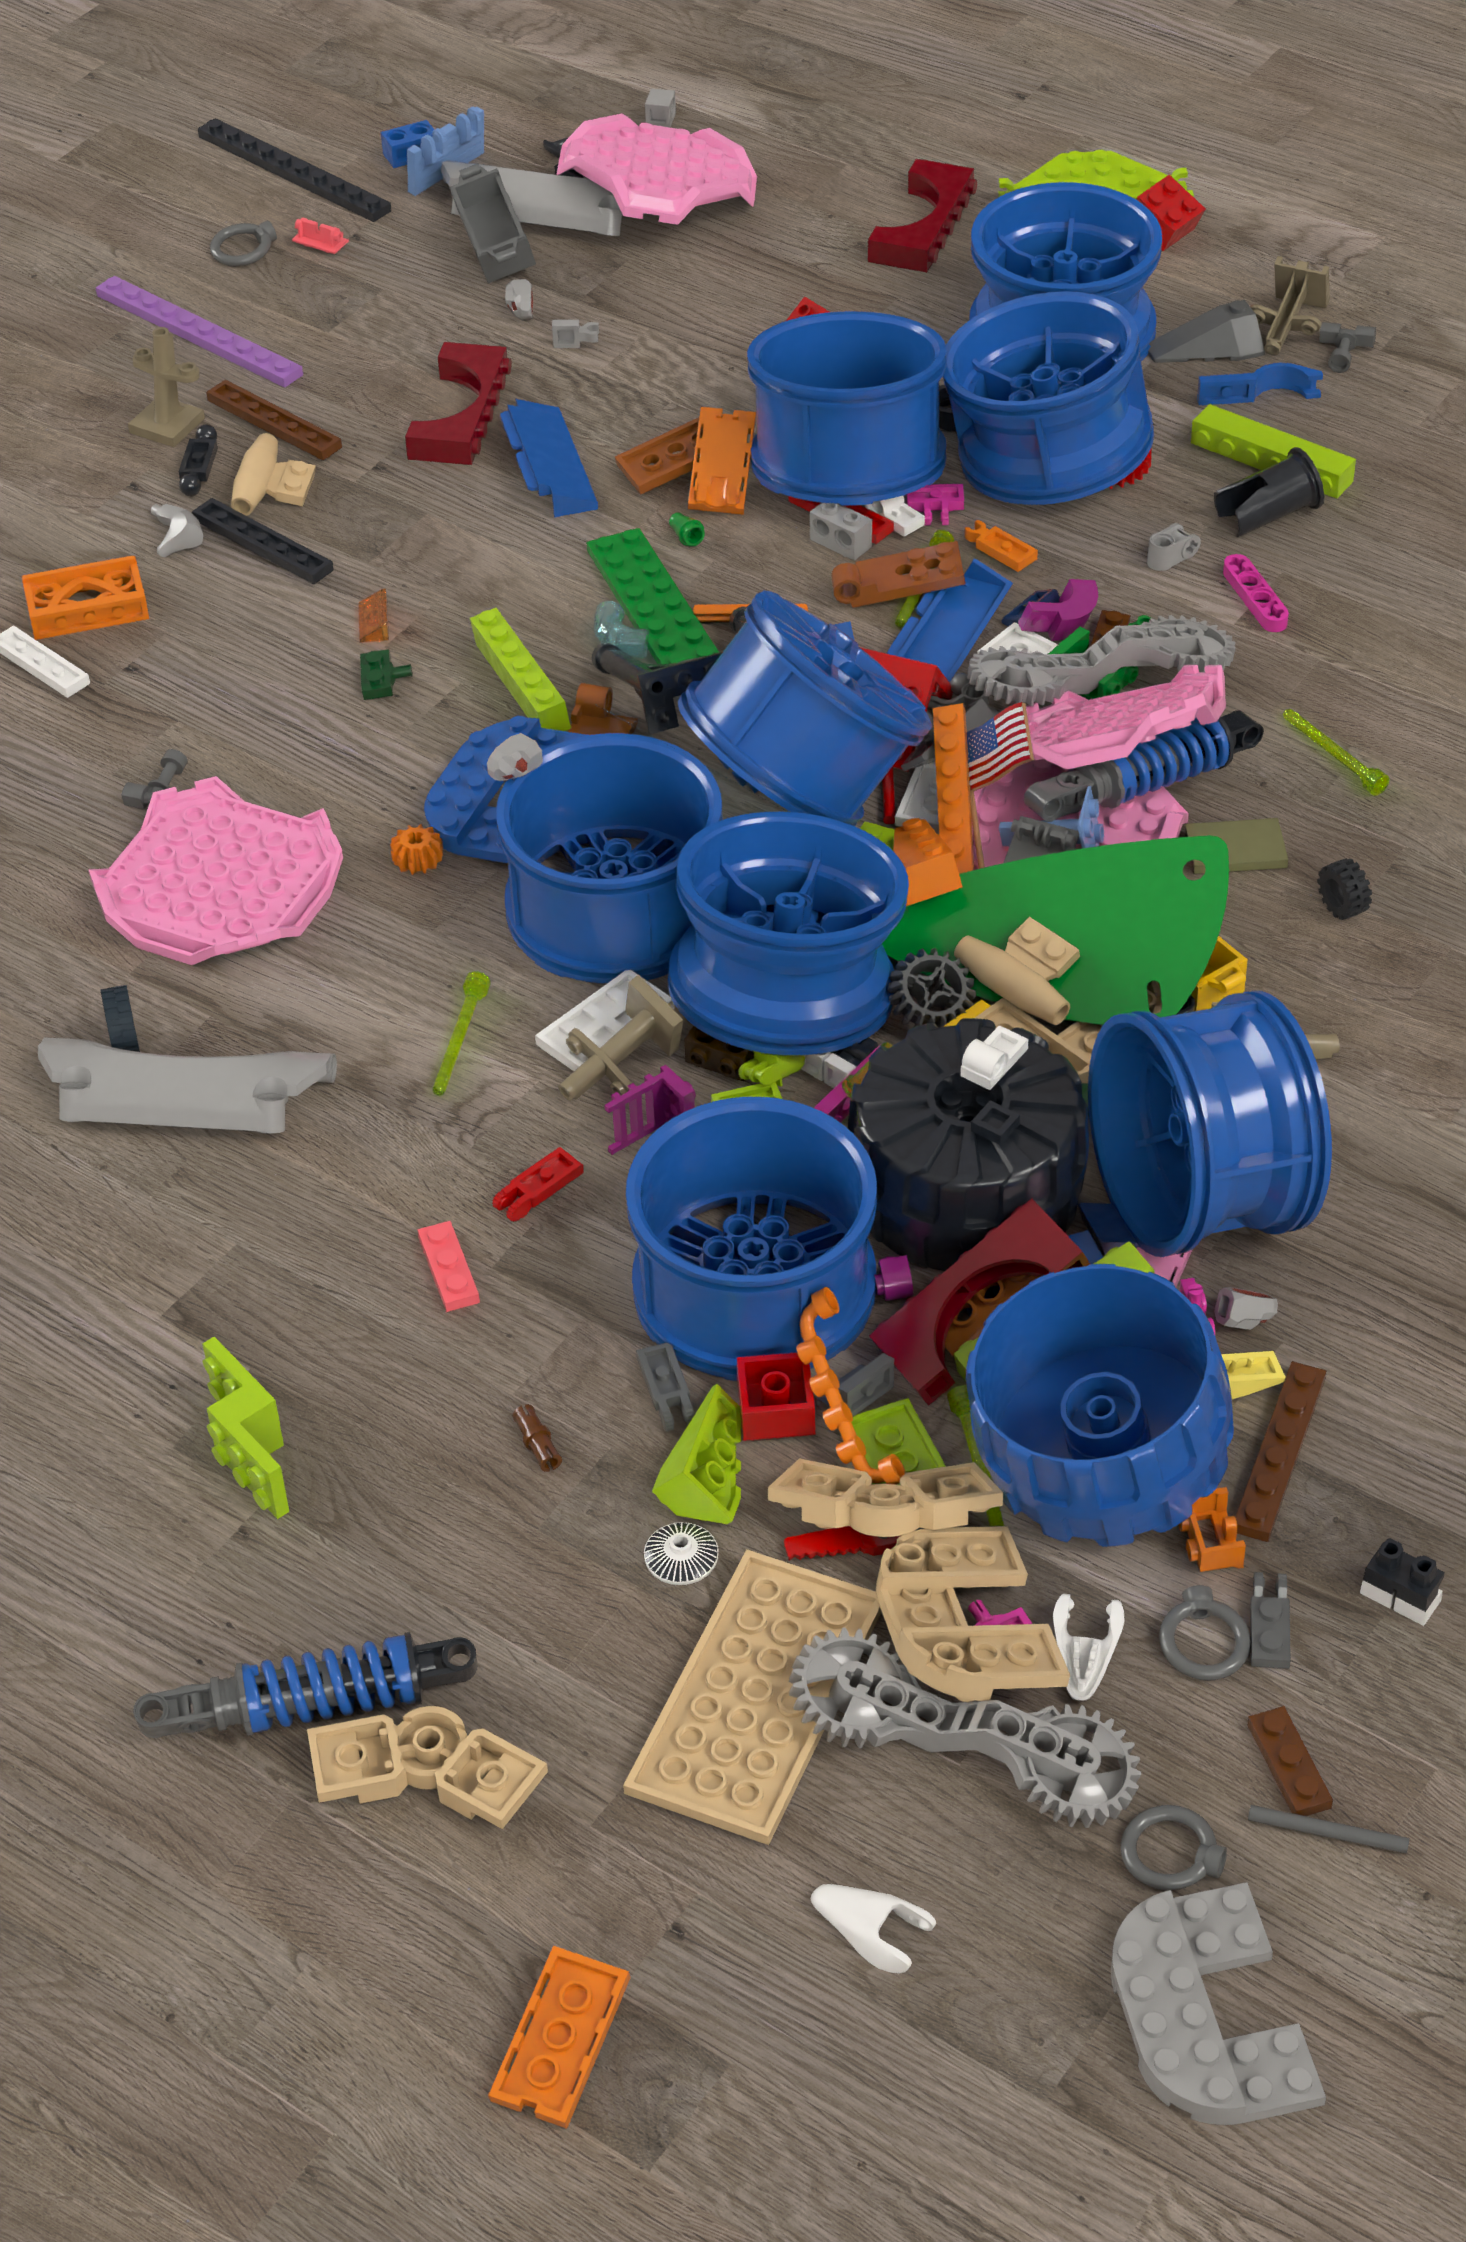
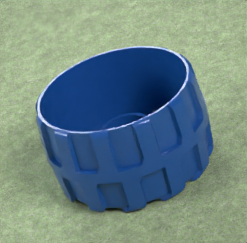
M1089 1264L1088 1266L1067 1269L1057 1273L1052 1272L1029 1282V1285L1019 1290L1003 1304H999L985 1320L984 1328L977 1340L975 1349L969 1353L965 1378L971 1409V1425L979 1454L990 1472L993 1482L1003 1492L1004 1504L1014 1515L1022 1511L1029 1518L1040 1524L1044 1535L1068 1543L1073 1536L1094 1539L1102 1547L1120 1546L1133 1543L1134 1536L1150 1530L1161 1533L1174 1528L1192 1515V1505L1200 1497H1207L1216 1490L1228 1467L1227 1447L1231 1443L1234 1434L1232 1395L1228 1373L1207 1316L1199 1305L1192 1304L1177 1290L1173 1282L1152 1272L1145 1273L1131 1268L1119 1267L1115 1264Z

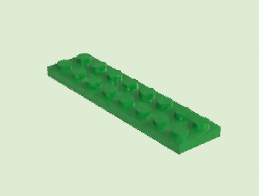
M640 528L629 529L621 533L586 542L587 552L657 664L679 663L684 660L719 653Z

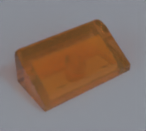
M386 588L359 602L360 642L389 640Z

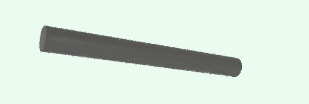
M1255 1805L1250 1806L1248 1821L1405 1854L1408 1851L1410 1838Z

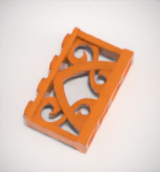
M135 556L22 576L35 640L149 619L146 597ZM89 590L101 592L100 595L93 599L82 601L69 600L73 594Z

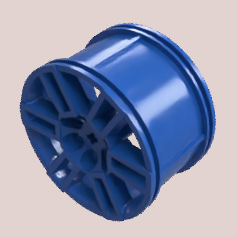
M845 311L813 314L791 319L763 331L751 342L747 350L748 374L756 389L757 434L753 438L751 448V468L764 487L777 494L782 493L807 501L839 503L841 506L873 504L874 501L891 499L914 492L926 485H931L943 474L946 465V439L939 429V380L943 377L946 370V344L936 331L920 322L900 316L876 312Z
M763 590L761 593H757L752 599V604L746 607L744 611L746 622L702 681L691 682L687 686L686 691L681 694L677 701L679 711L693 732L718 758L745 781L790 812L823 816L856 826L857 822L864 816L863 803L908 745L917 746L920 744L923 736L927 735L932 728L931 720L925 711V706L910 689L904 687L875 659L858 647L859 644L831 623H825L803 608L783 599L777 593Z
M624 733L588 735L566 740L542 750V764L524 776L517 777L514 780L508 779L500 791L497 800L496 820L500 845L508 858L509 878L504 896L506 920L514 941L529 958L535 961L536 965L560 977L594 983H609L625 970H632L647 981L667 975L672 950L686 930L692 925L676 891L679 854L688 840L696 833L723 820L721 793L714 776L700 760L682 748L663 740L642 735ZM615 837L644 840L632 850L629 841ZM587 843L590 847L582 848L580 845ZM561 851L575 871L571 873L558 872L541 863L548 857Z
M738 1097L713 1101L685 1111L662 1125L645 1141L634 1157L626 1181L628 1221L638 1243L632 1268L634 1304L641 1325L653 1342L657 1345L663 1343L671 1344L677 1360L691 1368L714 1376L724 1377L726 1380L737 1381V1357L797 1353L796 1346L804 1342L799 1326L801 1314L805 1307L812 1303L811 1295L824 1287H828L834 1293L840 1309L839 1313L827 1319H822L818 1315L814 1320L816 1334L822 1339L826 1347L825 1357L827 1361L841 1351H845L857 1339L871 1315L876 1297V1281L874 1277L876 1275V1261L868 1235L875 1220L877 1181L870 1156L858 1138L847 1127L824 1112L798 1102L770 1097ZM737 1203V1214H733L725 1219L723 1222V1232L694 1218V1216L707 1210ZM755 1204H768L766 1217L760 1220L758 1225H754ZM790 1205L806 1210L826 1220L828 1223L789 1236V1224L784 1219L785 1207ZM812 1362L810 1363V1369L814 1368Z

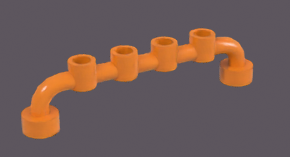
M824 1287L811 1295L812 1303L805 1307L801 1314L799 1326L804 1342L796 1346L798 1356L804 1364L812 1362L817 1375L810 1378V1386L817 1397L820 1398L825 1395L830 1406L829 1409L823 1411L825 1424L831 1431L836 1429L840 1431L843 1442L836 1445L839 1459L844 1464L852 1462L855 1470L867 1472L872 1478V1483L885 1482L886 1484L897 1485L906 1471L901 1460L895 1454L880 1459L878 1461V1469L869 1466L865 1457V1445L861 1438L856 1435L852 1425V1412L848 1405L843 1402L839 1392L840 1383L838 1377L830 1369L825 1357L826 1347L814 1329V1320L818 1315L822 1319H827L839 1313L840 1310L834 1293L828 1287Z

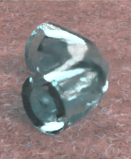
M604 601L600 603L594 616V632L601 643H611L634 658H646L649 630L632 628L622 624L625 615L624 609L616 602Z

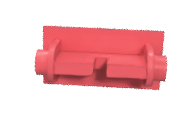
M304 217L297 219L295 222L298 234L292 238V241L306 247L336 254L349 242V239L343 238V232L337 227L321 224L318 230V222Z

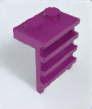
M665 1064L660 1067L661 1073L653 1077L648 1074L644 1076V1083L636 1086L634 1083L628 1085V1092L619 1095L617 1092L612 1094V1101L604 1105L608 1113L613 1111L615 1143L608 1146V1152L611 1155L657 1130L672 1118L695 1108L694 1099L696 1098V1093L692 1085L687 1081H683ZM644 1093L646 1100V1115L648 1123L645 1126H643L641 1096ZM628 1102L631 1134L627 1135L625 1104Z

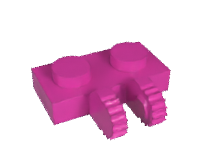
M963 484L926 485L907 494V505L918 512H924V526H931V511L941 510L940 520L942 525H949V511L964 510Z

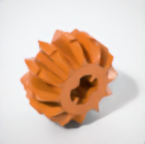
M422 824L416 828L408 825L407 830H397V836L391 838V858L394 865L398 866L401 872L410 870L412 875L417 871L426 874L428 868L436 869L437 863L442 861V839L440 834L434 832L433 827L424 829Z

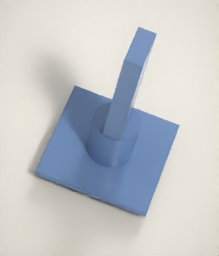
M1091 786L1087 787L1079 819H1062L1047 822L1077 830L1079 832L1077 844H1081L1082 849L1097 847L1099 843L1104 842L1103 824H1098L1097 819L1099 816L1098 799H1093ZM1000 822L999 832L1003 846H1010L1015 833L1011 832L1012 822Z

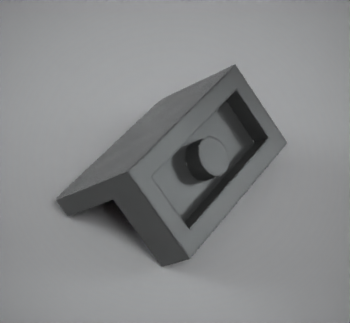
M883 1353L866 1366L861 1364L839 1379V1392L843 1402L850 1408L853 1417L894 1387V1358ZM825 1395L820 1398L816 1396L817 1405L826 1410L830 1408Z

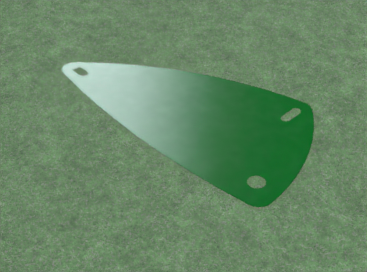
M1211 835L1165 838L1058 852L960 873L962 888L906 906L903 918L890 932L882 945L887 955L897 961H905L906 955L910 952L916 956L918 950L922 948L929 955L931 949L936 947L938 956H942L944 952L949 951L948 959L953 962L954 959H957L954 956L955 948L965 936H972L1005 951L1008 938L1031 917L1079 949L1080 957L1060 978L1047 981L1070 1003V1010L1065 1018L1066 1020L1104 1025L1108 1019L1118 1014L1134 1011L1150 1012L1147 985L1151 981H1157L1160 984L1162 1010L1155 1015L1160 1018L1176 1015L1195 989L1206 969L1221 930L1229 884L1228 847L1224 840ZM1191 860H1199L1205 865V874L1198 880H1189L1183 874L1184 865ZM960 962V964H959L958 967H959L960 969H961V968H966V967ZM969 971L965 978L974 979V985L971 989L976 991V996L994 1002L1003 998L982 984ZM920 972L927 976L933 974L932 972ZM944 978L945 983L951 986L950 983Z

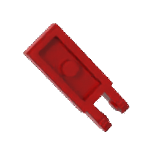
M558 1147L512 1179L509 1185L493 1197V1207L499 1211L509 1207L506 1211L507 1218L517 1222L528 1214L531 1207H536L583 1174V1164L563 1148Z

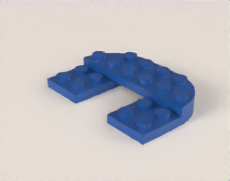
M515 716L510 720L493 724L481 731L472 733L432 786L425 800L424 811L428 825L433 827L435 833L440 834L443 849L461 856L508 863V858L500 845L498 837L496 807L488 806L504 783V781L494 780L488 774L487 762L490 755L506 739L519 733L535 740L541 750L566 740L588 735L541 728L539 718H525L524 716Z

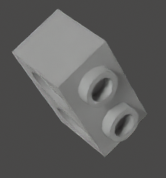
M820 503L810 511V540L855 561L872 547V519L845 506H841L839 503Z

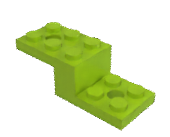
M214 1336L202 1343L205 1354L203 1365L210 1378L207 1386L212 1396L217 1400L216 1403L207 1408L210 1422L207 1425V1430L214 1441L212 1453L221 1466L227 1465L232 1470L235 1480L242 1488L247 1486L252 1491L256 1503L262 1510L268 1509L279 1519L290 1511L281 1466L270 1455L284 1446L276 1400Z

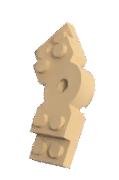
M799 1458L768 1486V1501L782 1503L787 1508L802 1507V1521L814 1523L819 1528L830 1529L851 1526L854 1530L863 1534L893 1537L911 1533L919 1527L938 1530L968 1525V1511L985 1512L989 1508L1003 1506V1492L975 1462L908 1472L900 1478V1485H872V1478L867 1472Z
M438 1706L414 1709L403 1716V1721L398 1726L393 1723L392 1718L383 1714L307 1729L319 1803L358 1795L360 1804L399 1796L406 1786L410 1785L419 1789H437L440 1803L471 1820L475 1815H478L503 1829L548 1772L547 1763L483 1728L472 1730L467 1735L462 1719L454 1712Z

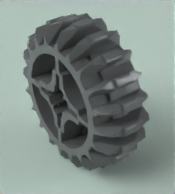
M935 947L931 949L929 955L922 948L918 950L916 956L910 952L906 955L905 961H898L895 966L896 970L890 974L889 979L892 982L888 984L887 992L893 993L889 997L891 1005H897L893 1011L894 1016L901 1014L905 1016L902 1020L903 1025L911 1021L914 1023V1028L932 1022L937 1028L943 1027L953 1019H956L960 1014L966 1013V1010L973 1006L971 1001L974 1000L976 991L971 988L974 985V979L965 978L969 973V967L960 969L958 967L961 962L960 958L954 959L952 962L948 959L949 951L944 952L942 956H938ZM920 972H932V973H933V974H931L930 976H923V975H920V974H918V976H915V975H914V974L920 973ZM944 978L950 983L952 988L945 983ZM933 982H934V983H935V986H934V988H933V991H935V993L932 995L931 999L928 1001V996H929V994H930V993L928 992V989L931 988V986H932V984H933ZM910 995L918 1000L919 1005L913 1001ZM933 1007L949 1008L944 1011H929Z

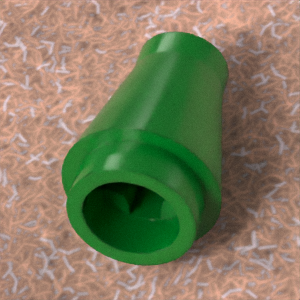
M679 512L674 513L670 517L669 525L674 529L683 545L696 546L703 541L705 531L700 521L684 516Z

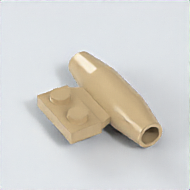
M260 434L245 453L234 479L231 508L248 516L266 493L276 498L275 501L303 506L315 476L316 465L293 460L277 463L278 440L271 434Z
M1031 917L1008 938L1005 951L969 935L962 938L956 946L954 956L960 958L961 963L965 967H969V971L982 984L1020 1010L1054 1025L1060 1024L1066 1018L1070 1010V1003L1047 981L1060 978L1080 957L1079 949Z

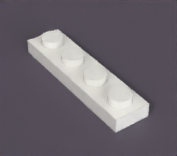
M14 625L0 633V653L65 697H70L90 684L87 673Z

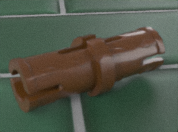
M525 1404L527 1415L522 1406L518 1407L513 1412L512 1417L523 1434L525 1447L528 1450H532L542 1471H550L546 1463L547 1461L552 1469L555 1470L562 1463V1457L551 1441L550 1430L541 1424L532 1405Z

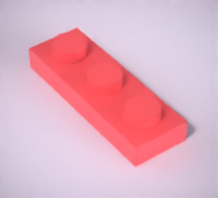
M451 1221L417 1229L419 1241L446 1312L480 1303L478 1290Z

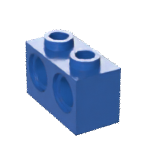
M427 120L380 132L383 155L393 168L407 165V149L413 145L421 148V138L425 135L432 137L434 128Z

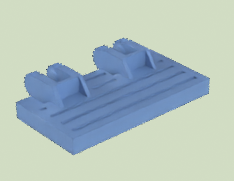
M477 106L470 107L466 112L467 115L463 113L457 115L456 127L449 123L441 129L436 128L432 132V137L425 135L421 138V148L413 145L407 149L409 193L416 196L442 180L441 166L443 161L450 160L469 163L484 153V110Z

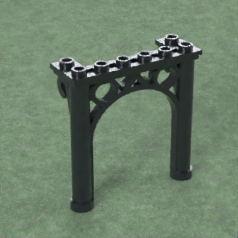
M746 607L735 609L730 616V627L735 634L738 633L746 622L744 615ZM601 643L592 653V663L599 671L612 674L634 687L636 693L642 699L648 733L654 734L679 727L673 697L680 696L685 692L691 682L702 681L723 652L680 663L646 664L621 651L611 643Z

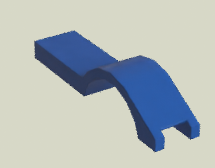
M1273 363L1257 369L1254 373L1199 376L1197 401L1198 405L1254 402L1259 394L1270 389L1293 390L1300 393L1306 399L1321 398V391L1316 389L1317 380H1323V373L1319 370L1292 363Z

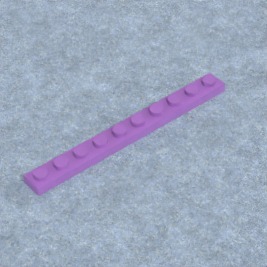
M116 276L108 278L96 287L98 297L159 327H165L169 332L284 388L303 376L302 366Z

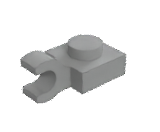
M552 320L553 348H580L581 341L598 342L599 323L589 322L580 326L579 320Z

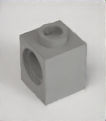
M651 89L645 103L646 123L670 128L676 114L675 90Z

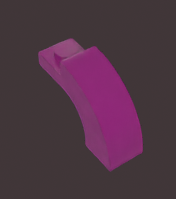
M1069 579L1059 598L1060 603L1028 602L1018 622L1021 631L1048 632L1051 641L1065 640L1080 626L1084 628L1098 601L1096 581Z

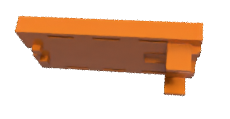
M700 408L688 509L744 515L756 412L734 410L732 415L723 414V409ZM748 434H750L749 443H747ZM745 458H747L746 467H744ZM742 483H744L743 492L741 491Z
M553 1946L488 2094L490 2101L519 2112L522 2111L523 2106L527 2105L535 2108L536 2118L567 2129L629 1983V1971ZM550 1979L542 1998H540L547 1980ZM533 2016V2019H532L531 2024H530V2026H529V2028H528V2030H527V2033H526V2035L524 2036V2033H525L526 2028H527V2026H528V2024H529V2021H530L531 2017ZM515 2054H517V2056H516V2058H515V2060H514V2063H513V2065H512V2067H511V2070H510V2072H509V2074H508V2070H509V2067H510V2065H511V2063H512V2061H513V2058H514Z

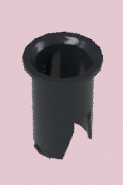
M1294 447L1288 452L1287 459L1217 490L1214 493V504L1219 517H1237L1239 530L1236 536L1238 538L1303 507L1309 506L1311 509H1318L1324 504L1325 495L1315 464L1304 450Z

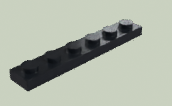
M214 498L209 499L192 511V514L199 520L201 525L312 584H316L334 571L333 561Z

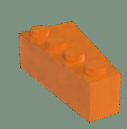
M912 818L902 823L903 826L895 828L893 851L903 863L909 881L906 906L963 887L953 851L925 818Z

